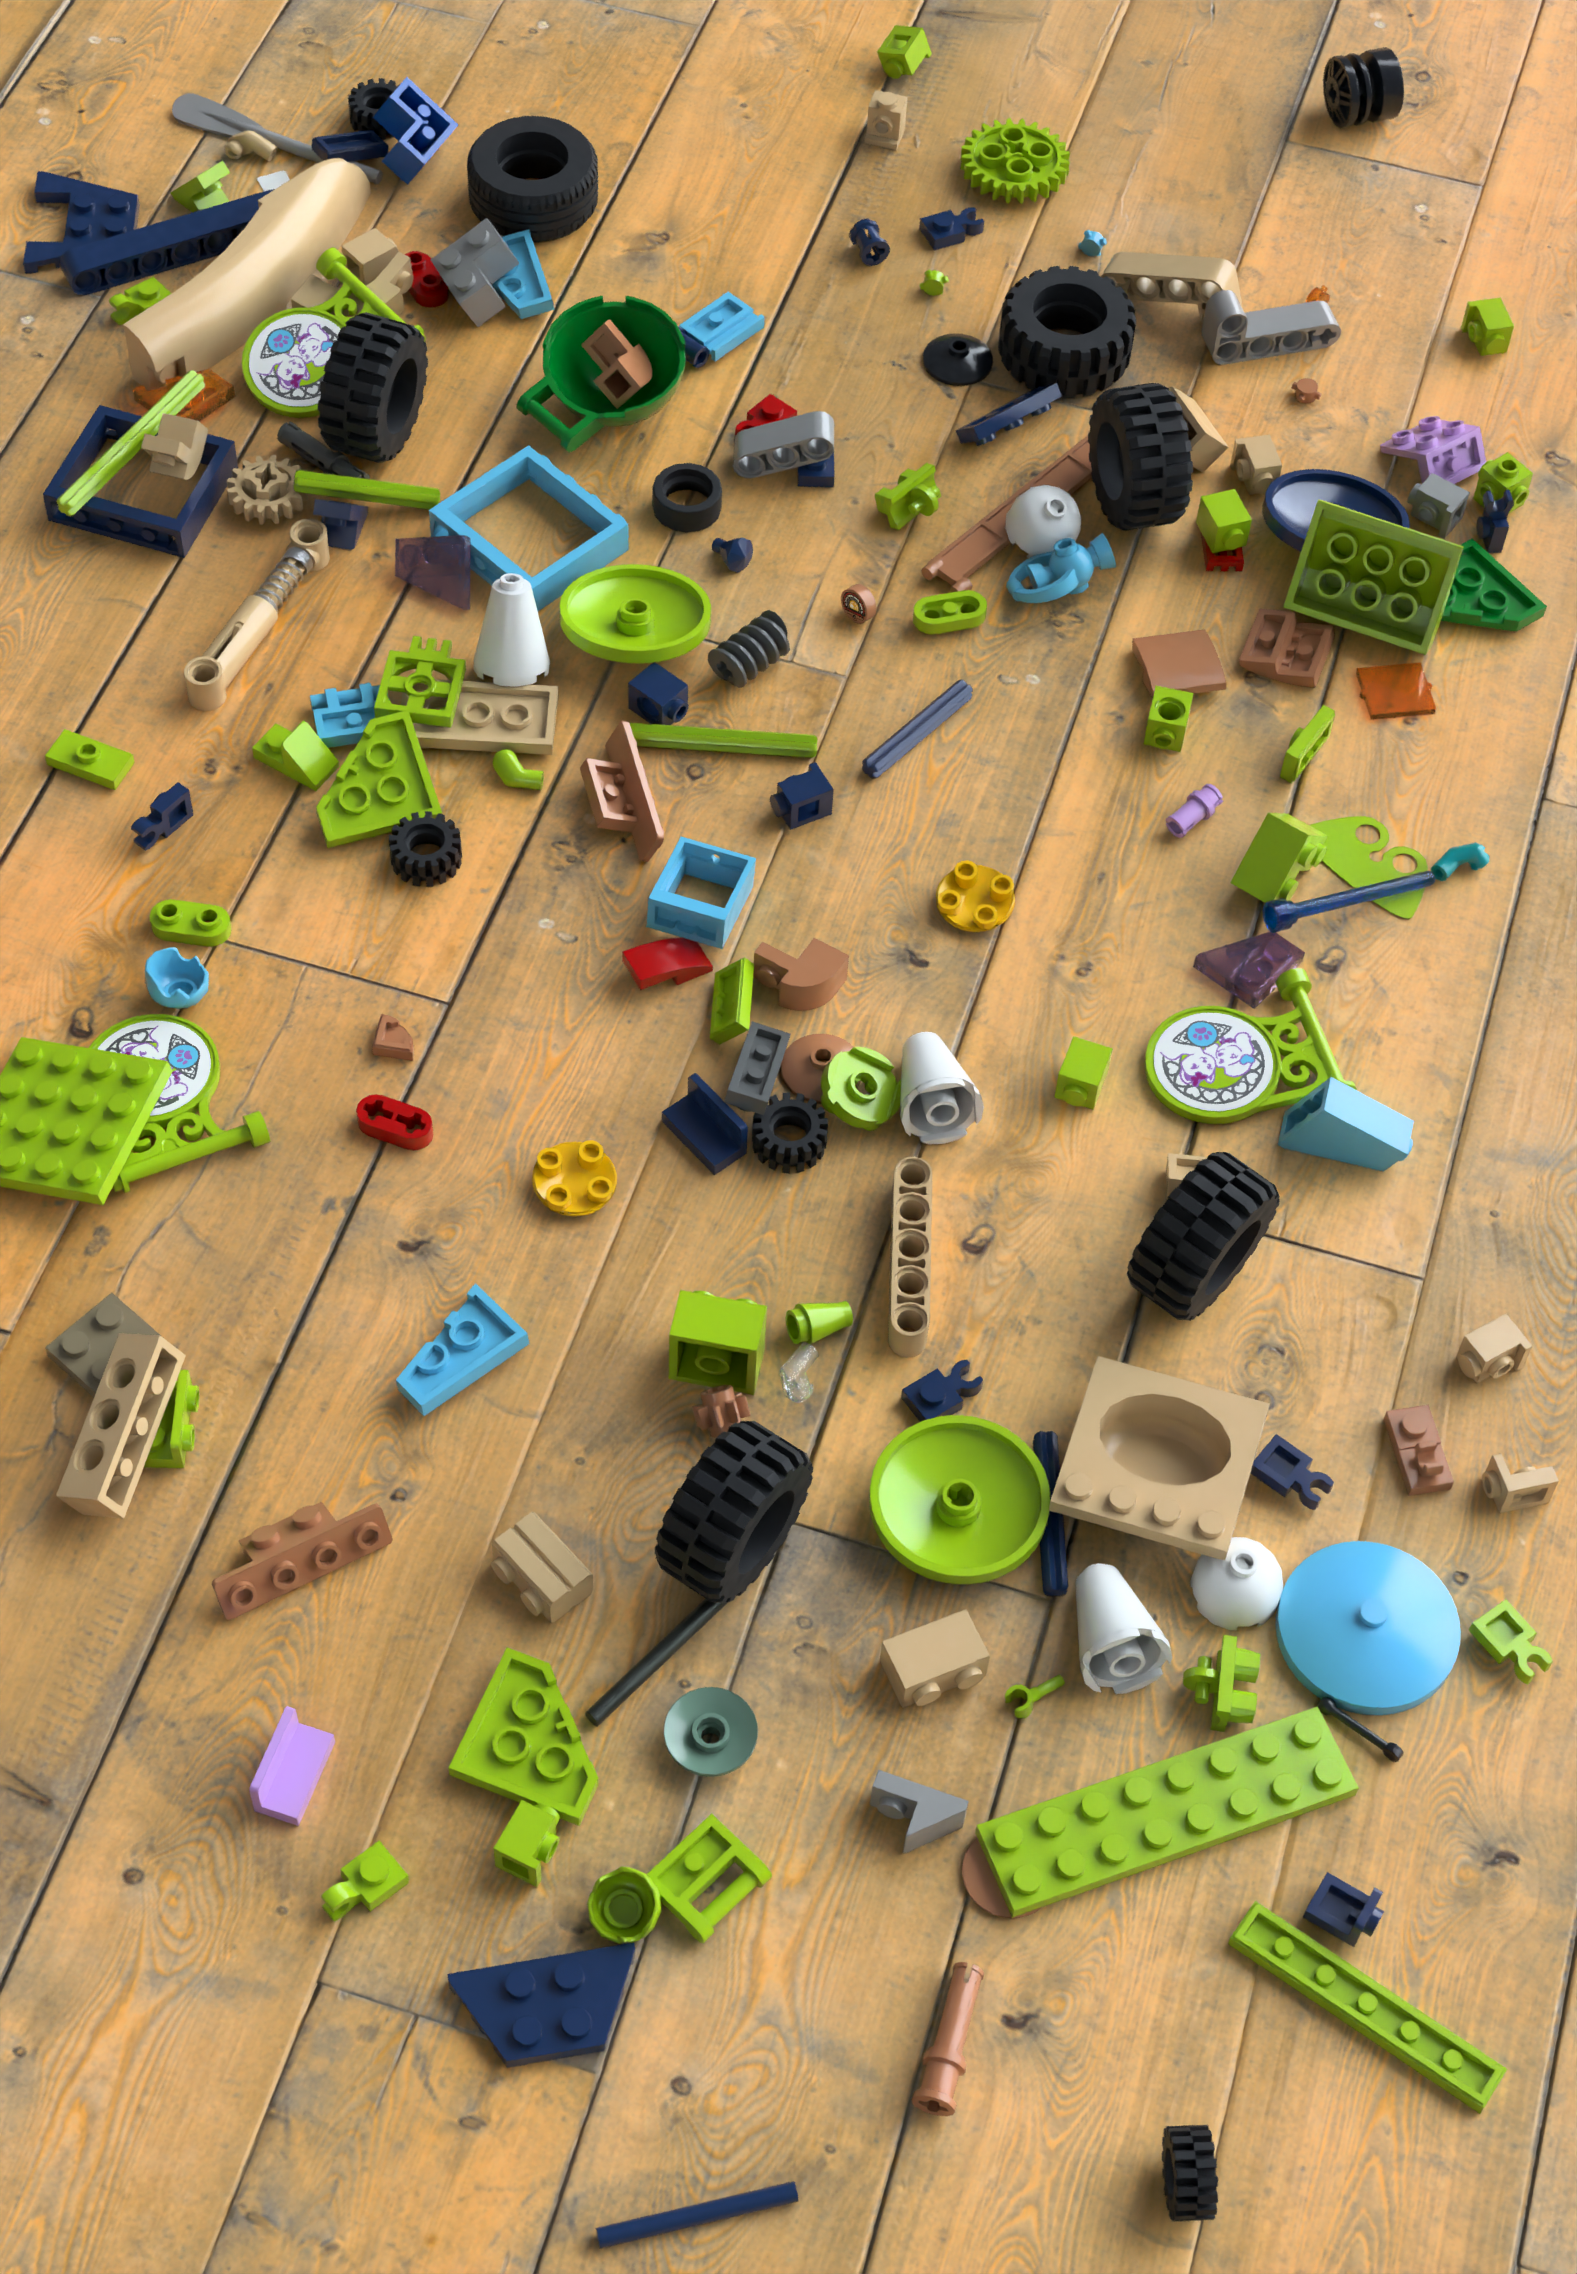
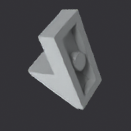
M881 1770L877 1772L870 1799V1805L877 1807L878 1811L893 1819L906 1817L911 1819L905 1836L903 1853L913 1851L961 1829L969 1801Z

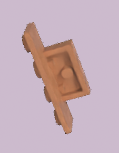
M620 721L606 742V750L610 762L586 758L580 767V771L597 828L631 832L640 861L649 862L663 843L664 829L659 821L655 800L650 792L646 771L642 766L637 742L633 736L630 723Z
M320 1502L313 1506L302 1507L292 1516L273 1525L262 1526L251 1535L239 1540L244 1556L249 1563L214 1579L212 1586L224 1616L227 1620H231L392 1543L393 1538L383 1510L377 1503L336 1521L325 1505Z

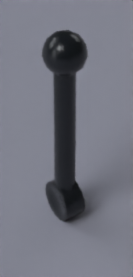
M1323 1697L1319 1700L1318 1708L1321 1714L1332 1715L1383 1750L1384 1755L1389 1760L1398 1762L1403 1756V1750L1398 1745L1392 1742L1387 1743L1338 1709L1332 1698Z

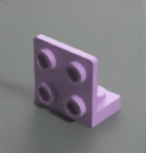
M1438 416L1426 417L1419 421L1418 426L1410 430L1398 431L1392 435V439L1380 445L1382 453L1417 459L1422 484L1431 473L1456 484L1479 472L1480 468L1486 463L1479 426L1464 424L1461 420H1440Z

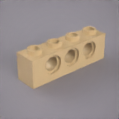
M119 1333L56 1494V1497L82 1515L125 1518L186 1357L185 1354L162 1336Z

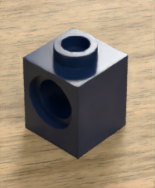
M654 662L628 683V708L650 724L671 725L674 722L677 723L684 718L689 708L688 685Z

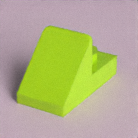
M221 161L170 192V194L177 202L191 212L229 202L221 189L223 185L220 179L230 172L225 163Z
M302 721L293 732L275 723L252 747L253 758L314 791H317L339 768L337 758L305 721Z

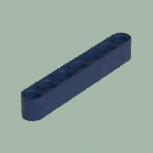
M275 189L69 249L61 256L59 266L73 292L78 295H89L218 256L227 249L250 222L259 209L258 200Z

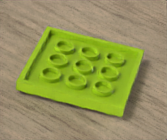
M21 1037L0 1074V1187L104 1205L173 1072L168 1061Z

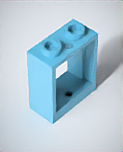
M680 837L648 898L646 927L723 949L753 888L756 858ZM684 874L734 888L725 908L675 894Z

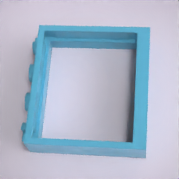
M529 445L429 510L432 538L491 586L494 581L500 579L504 574L514 573L521 575L523 579L531 584L537 611H540L562 596L566 588L579 577L603 568L629 550V527L625 519L607 508L596 495L588 493L576 483L572 476L564 474L546 456L540 455ZM528 479L598 533L534 577L527 574L464 522Z

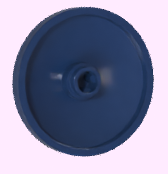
M1298 470L1276 478L1269 485L1262 506L1263 518L1269 529L1284 543L1300 552L1302 551L1319 499L1406 528L1410 526L1405 508L1389 492L1363 478L1332 470Z

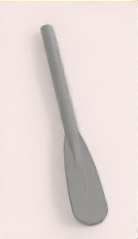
M188 93L181 95L173 103L172 113L179 123L229 138L247 130L255 131L276 145L278 149L317 163L323 161L312 150L311 145L266 130L245 115L205 97ZM355 161L349 162L362 169L369 182L375 184L381 182L382 171Z

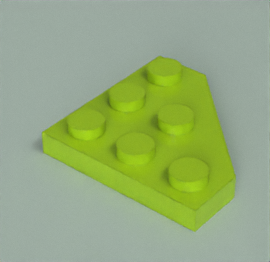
M409 710L370 719L363 731V736L342 764L326 795H323L316 806V814L327 848L390 833L394 825L400 827L399 820L403 817L411 821L412 813L418 812L419 818H424L425 811H430L434 819H436L438 813L442 814Z
M507 1647L448 1767L449 1775L519 1803L523 1800L533 1806L536 1803L545 1804L554 1809L560 1815V1819L580 1826L599 1785L598 1775L592 1761L587 1756L581 1742L580 1733L568 1705L563 1700L550 1663Z

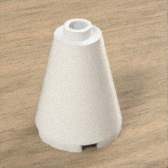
M514 573L504 574L492 584L473 660L474 671L478 677L483 679V674L493 677V684L500 686L517 687L537 682V675L544 673V677L547 676L550 668V659L531 584L523 579L521 575Z
M932 1032L914 1034L906 1040L902 1048L900 1119L905 1132L909 1136L912 1133L920 1137V1141L926 1144H946L961 1139L967 1134L966 1128L974 1121L977 1125L982 1118L984 1106L981 1094L937 1034Z
M1101 1563L1088 1566L1077 1577L1075 1583L1080 1671L1084 1682L1093 1691L1102 1693L1100 1686L1113 1687L1115 1694H1125L1142 1689L1156 1681L1163 1674L1161 1666L1166 1659L1170 1664L1172 1653L1169 1642L1116 1567Z

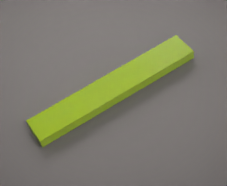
M1256 1901L1229 1939L1228 1944L1478 2113L1482 2112L1507 2071V2068Z

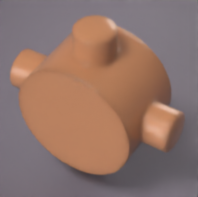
M1303 378L1298 383L1294 382L1291 388L1296 390L1295 398L1300 403H1312L1315 399L1319 400L1321 397V393L1317 392L1318 384L1314 379Z

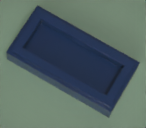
M373 130L312 138V150L323 161L340 158L347 162L381 158L388 154L389 145Z

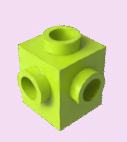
M1507 452L1495 460L1487 461L1480 468L1473 499L1485 508L1483 495L1486 491H1491L1495 501L1503 497L1505 490H1510L1514 502L1513 508L1509 511L1510 513L1524 505L1530 493L1529 486L1533 473Z

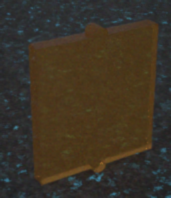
M1421 662L1357 668L1356 675L1361 688L1360 698L1365 700L1371 720L1435 714L1436 706L1431 694L1432 684L1427 682Z

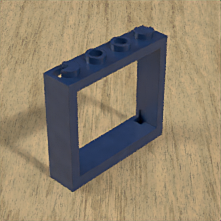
M99 405L43 493L48 521L185 558L225 491L227 478L233 477L232 469L238 468L235 442L207 434L200 463L208 466L176 519L95 496L73 516H68L59 511L57 499L89 469L108 438L118 440L142 417Z

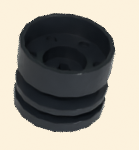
M1387 47L1367 50L1361 53L1360 56L1350 53L1346 56H1334L1328 60L1323 76V94L1328 114L1335 126L1346 128L1353 124L1356 126L1361 125L1367 120L1379 122L1394 119L1399 115L1404 100V81L1398 58L1391 49Z

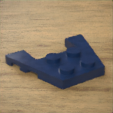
M38 171L34 191L36 203H69L63 242L26 241L23 260L25 274L39 272V266L53 263L56 268H60L59 260L67 250L137 229L140 208L138 195Z

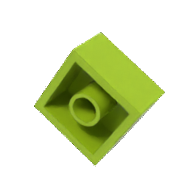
M680 1290L669 1333V1379L708 1387L732 1385L735 1392L754 1395L765 1351L767 1306L757 1304L749 1299L733 1300L717 1297L706 1291L690 1292Z

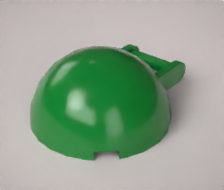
M597 296L578 302L565 310L551 324L542 343L545 377L519 398L516 408L524 415L530 414L561 440V446L568 452L576 450L604 426L633 425L647 420L658 413L675 394L682 380L686 363V344L676 322L665 311L654 304L632 296H626V302H604L603 296ZM609 319L633 347L640 344L652 366L651 380L618 409L595 384L594 380L603 371L581 346ZM555 395L571 413L582 420L570 429L541 404Z

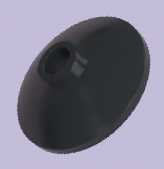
M946 334L935 338L926 346L923 353V365L928 374L937 381L953 386H967L978 383L988 376L993 366V355L985 343L973 336Z

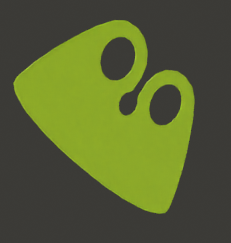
M1344 817L1309 825L1328 836L1324 843L1327 846V851L1322 862L1364 896L1390 913L1405 919L1413 917L1422 899L1428 876L1426 859L1419 852L1404 846L1394 847L1383 854L1382 861L1375 862L1371 860L1370 853L1382 850L1389 842L1387 828L1381 822L1371 817ZM1362 825H1371L1379 831L1380 839L1373 844L1363 843L1356 837V829ZM1399 854H1408L1416 860L1417 868L1411 873L1399 872L1393 866V858Z

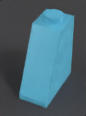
M1330 1077L1284 1112L1278 1145L1288 1150L1385 1171L1396 1162L1403 1161L1409 1155L1413 1146L1411 1134L1414 1121Z

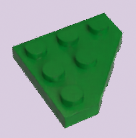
M1473 538L1461 544V546H1464L1441 621L1517 632L1544 616L1547 606Z

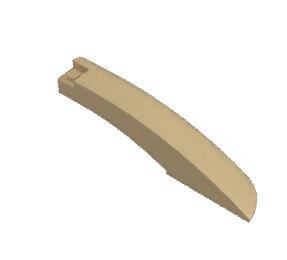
M340 158L324 160L258 200L259 209L250 222L212 263L181 288L123 324L132 379L152 393L176 376L183 377L188 371L194 370L197 374H201L244 345L251 333L261 322L273 314L287 309L291 305V298L312 274L317 277L320 274L316 269L319 257L329 248H336L338 250L359 218L371 194L370 184L363 170L357 165Z

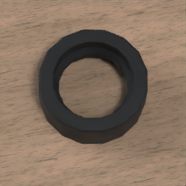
M682 463L663 469L656 476L652 487V506L655 517L662 525L674 531L687 533L701 531L710 527L719 518L722 509L720 479L713 471L698 464ZM680 490H693L705 495L707 500L697 505L685 506L668 500L667 496Z

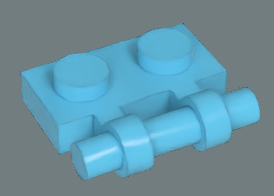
M371 683L359 684V688L337 691L336 688L324 689L325 693L310 695L317 735L328 748L357 744L360 741L370 719L375 718L374 705L380 685L371 686Z

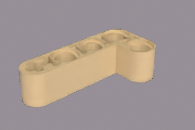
M1118 252L1113 255L1101 275L1102 278L1107 276L1112 279L1116 284L1115 287L1120 286L1130 300L1197 304L1202 325L1206 304L1210 297L1219 291L1230 290L1234 292L1242 306L1237 271L1231 262L1222 258Z

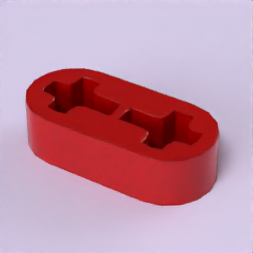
M377 1094L363 1098L357 1105L356 1113L359 1129L370 1137L413 1151L427 1147L433 1139L432 1118L428 1112L421 1108ZM378 1111L383 1112V1116H377L374 1120L369 1119V1115L374 1116ZM415 1125L421 1126V1129H415L413 1133L407 1132V1129H413Z

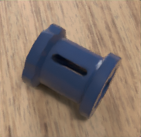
M863 219L854 224L849 232V237L852 243L859 247V256L862 262L869 266L878 265L883 262L890 253V247L887 241L880 237L876 221ZM865 229L868 230V236L866 235V233H865V231H864Z

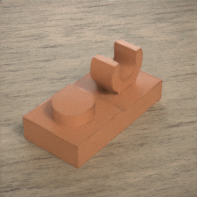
M1429 1404L1386 1411L1383 1420L1408 1496L1451 1490L1454 1481Z

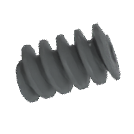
M770 610L762 612L749 625L743 626L738 633L732 634L727 641L721 642L716 649H712L708 653V662L712 670L718 677L730 682L732 685L738 688L744 687L747 679H755L758 671L764 672L769 667V664H775L779 660V655L785 656L789 653L790 644L787 639L788 631L786 625L776 612Z

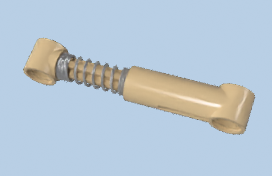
M311 518L302 519L292 525L290 529L291 543L287 546L286 553L280 559V562L276 564L275 569L270 572V576L265 579V583L260 585V589L254 595L248 596L205 653L186 664L184 676L188 700L197 710L211 711L224 704L227 698L226 688L278 619L277 608L283 607V602L288 600V595L293 593V588L298 587V581H302L304 575L308 574V572L321 570L328 565L330 555L327 528L319 520Z

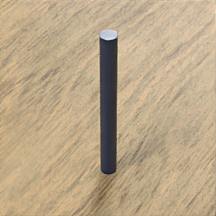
M792 2181L596 2228L599 2248L602 2249L798 2202V2193L795 2182Z

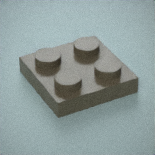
M111 1293L48 1344L45 1349L47 1356L94 1397L119 1333L160 1334Z

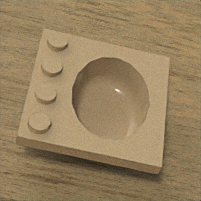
M1097 1356L1051 1497L1049 1511L1216 1559L1226 1560L1270 1403Z

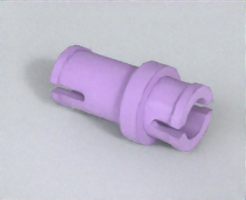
M1212 784L1204 785L1200 791L1194 790L1187 796V802L1174 814L1166 818L1168 830L1178 838L1184 837L1202 819L1207 820L1215 813V807L1223 803L1221 792Z

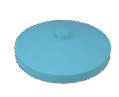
M1367 1541L1343 1542L1313 1553L1302 1561L1289 1576L1276 1611L1275 1626L1279 1648L1295 1677L1320 1699L1323 1697L1332 1698L1337 1708L1357 1714H1395L1425 1702L1446 1681L1459 1652L1461 1640L1459 1616L1454 1601L1445 1585L1430 1568L1412 1555L1380 1543Z

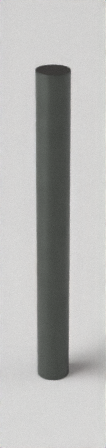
M707 1599L702 1601L585 1712L587 1719L598 1727L718 1613L727 1602L713 1603Z

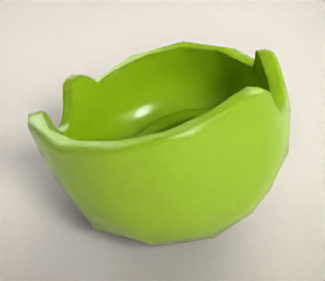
M619 1867L601 1876L595 1882L587 1902L590 1923L602 1938L618 1944L633 1943L646 1937L654 1929L662 1911L660 1892L650 1877L630 1867Z

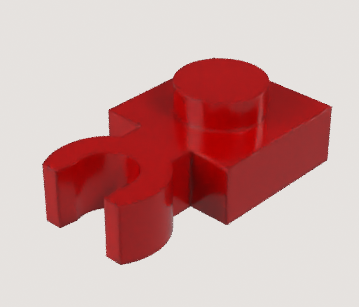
M769 394L747 412V420L740 422L736 426L735 435L744 429L797 416V410L774 395Z

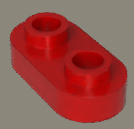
M419 251L406 253L405 255L411 259L414 276L413 283L408 291L419 305L428 308L443 305L449 297L448 286L432 263V258Z

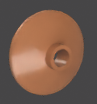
M811 1034L796 1040L786 1049L781 1063V1075L785 1085L796 1096L797 1093L803 1094L805 1101H809L812 1098L818 1104H822L821 1077L824 1068L836 1054L841 1051H850L853 1046L848 1041L830 1034ZM817 1060H826L827 1062H819ZM859 1081V1082L855 1085L856 1088L859 1086V1084H860L861 1081Z

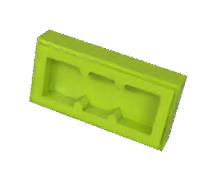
M1323 705L1305 729L1299 727L1289 743V749L1285 753L1280 778L1290 783L1298 778L1330 737L1335 710Z
M66 729L63 730L45 755L48 766L113 790L117 789L135 763L131 753Z
M745 957L715 972L710 1039L719 1045L749 1030L754 963Z

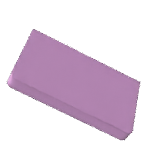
M286 1706L250 1785L249 1791L254 1811L299 1826L335 1744L334 1734L300 1724L296 1709Z

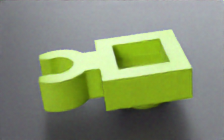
M1507 1599L1472 1622L1470 1626V1633L1499 1665L1508 1658L1512 1660L1517 1678L1527 1685L1535 1676L1533 1670L1528 1667L1527 1662L1538 1664L1544 1672L1549 1670L1553 1662L1546 1650L1530 1644L1537 1632Z

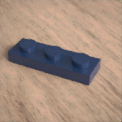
M1057 383L1038 386L955 430L960 443L975 441L976 445L980 446L996 438V431L1002 428L1004 431H1008L1024 423L1022 417L1030 413L1031 416H1037L1050 410V402L1062 397Z

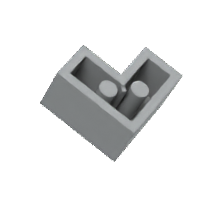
M488 218L484 219L431 259L459 305L477 327L506 307L492 284L520 264Z

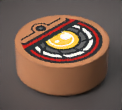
M855 584L842 592V608L853 622L862 624L875 616L876 601L868 588L861 584Z

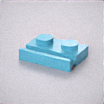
M727 292L681 323L679 327L687 331V336L706 346L710 351L711 359L717 361L763 329L765 317L761 314L759 316L755 315L753 308L730 292Z

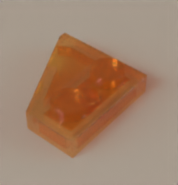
M210 369L196 372L204 377L205 387L176 416L200 422L235 397L234 386ZM177 376L166 379L165 387L146 391L144 385L138 386L133 389L134 399L149 410L182 377Z

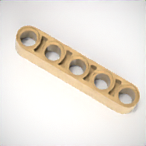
M906 1157L897 1163L894 1170L891 1197L888 1343L895 1354L906 1358L915 1357L923 1352L927 1343L930 1323L932 1169L925 1160L918 1157ZM906 1183H915L917 1185H908ZM912 1218L916 1219L917 1221H908L906 1219ZM905 1254H912V1255H915V1256H917V1257L910 1258V1257H906V1256H904V1255H905ZM903 1291H913L917 1294L909 1295ZM902 1328H912L916 1331L906 1332Z

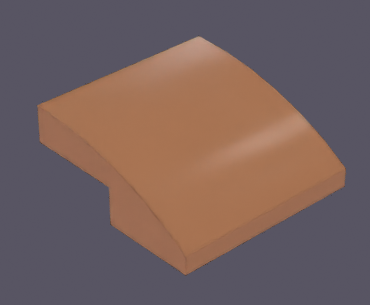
M1259 609L1239 658V664L1241 667L1269 679L1290 685L1316 688L1335 638L1334 626L1297 622L1295 611Z
M1205 629L1132 638V653L1143 668L1142 682L1152 698L1156 686L1194 694L1226 690L1227 683L1221 662Z

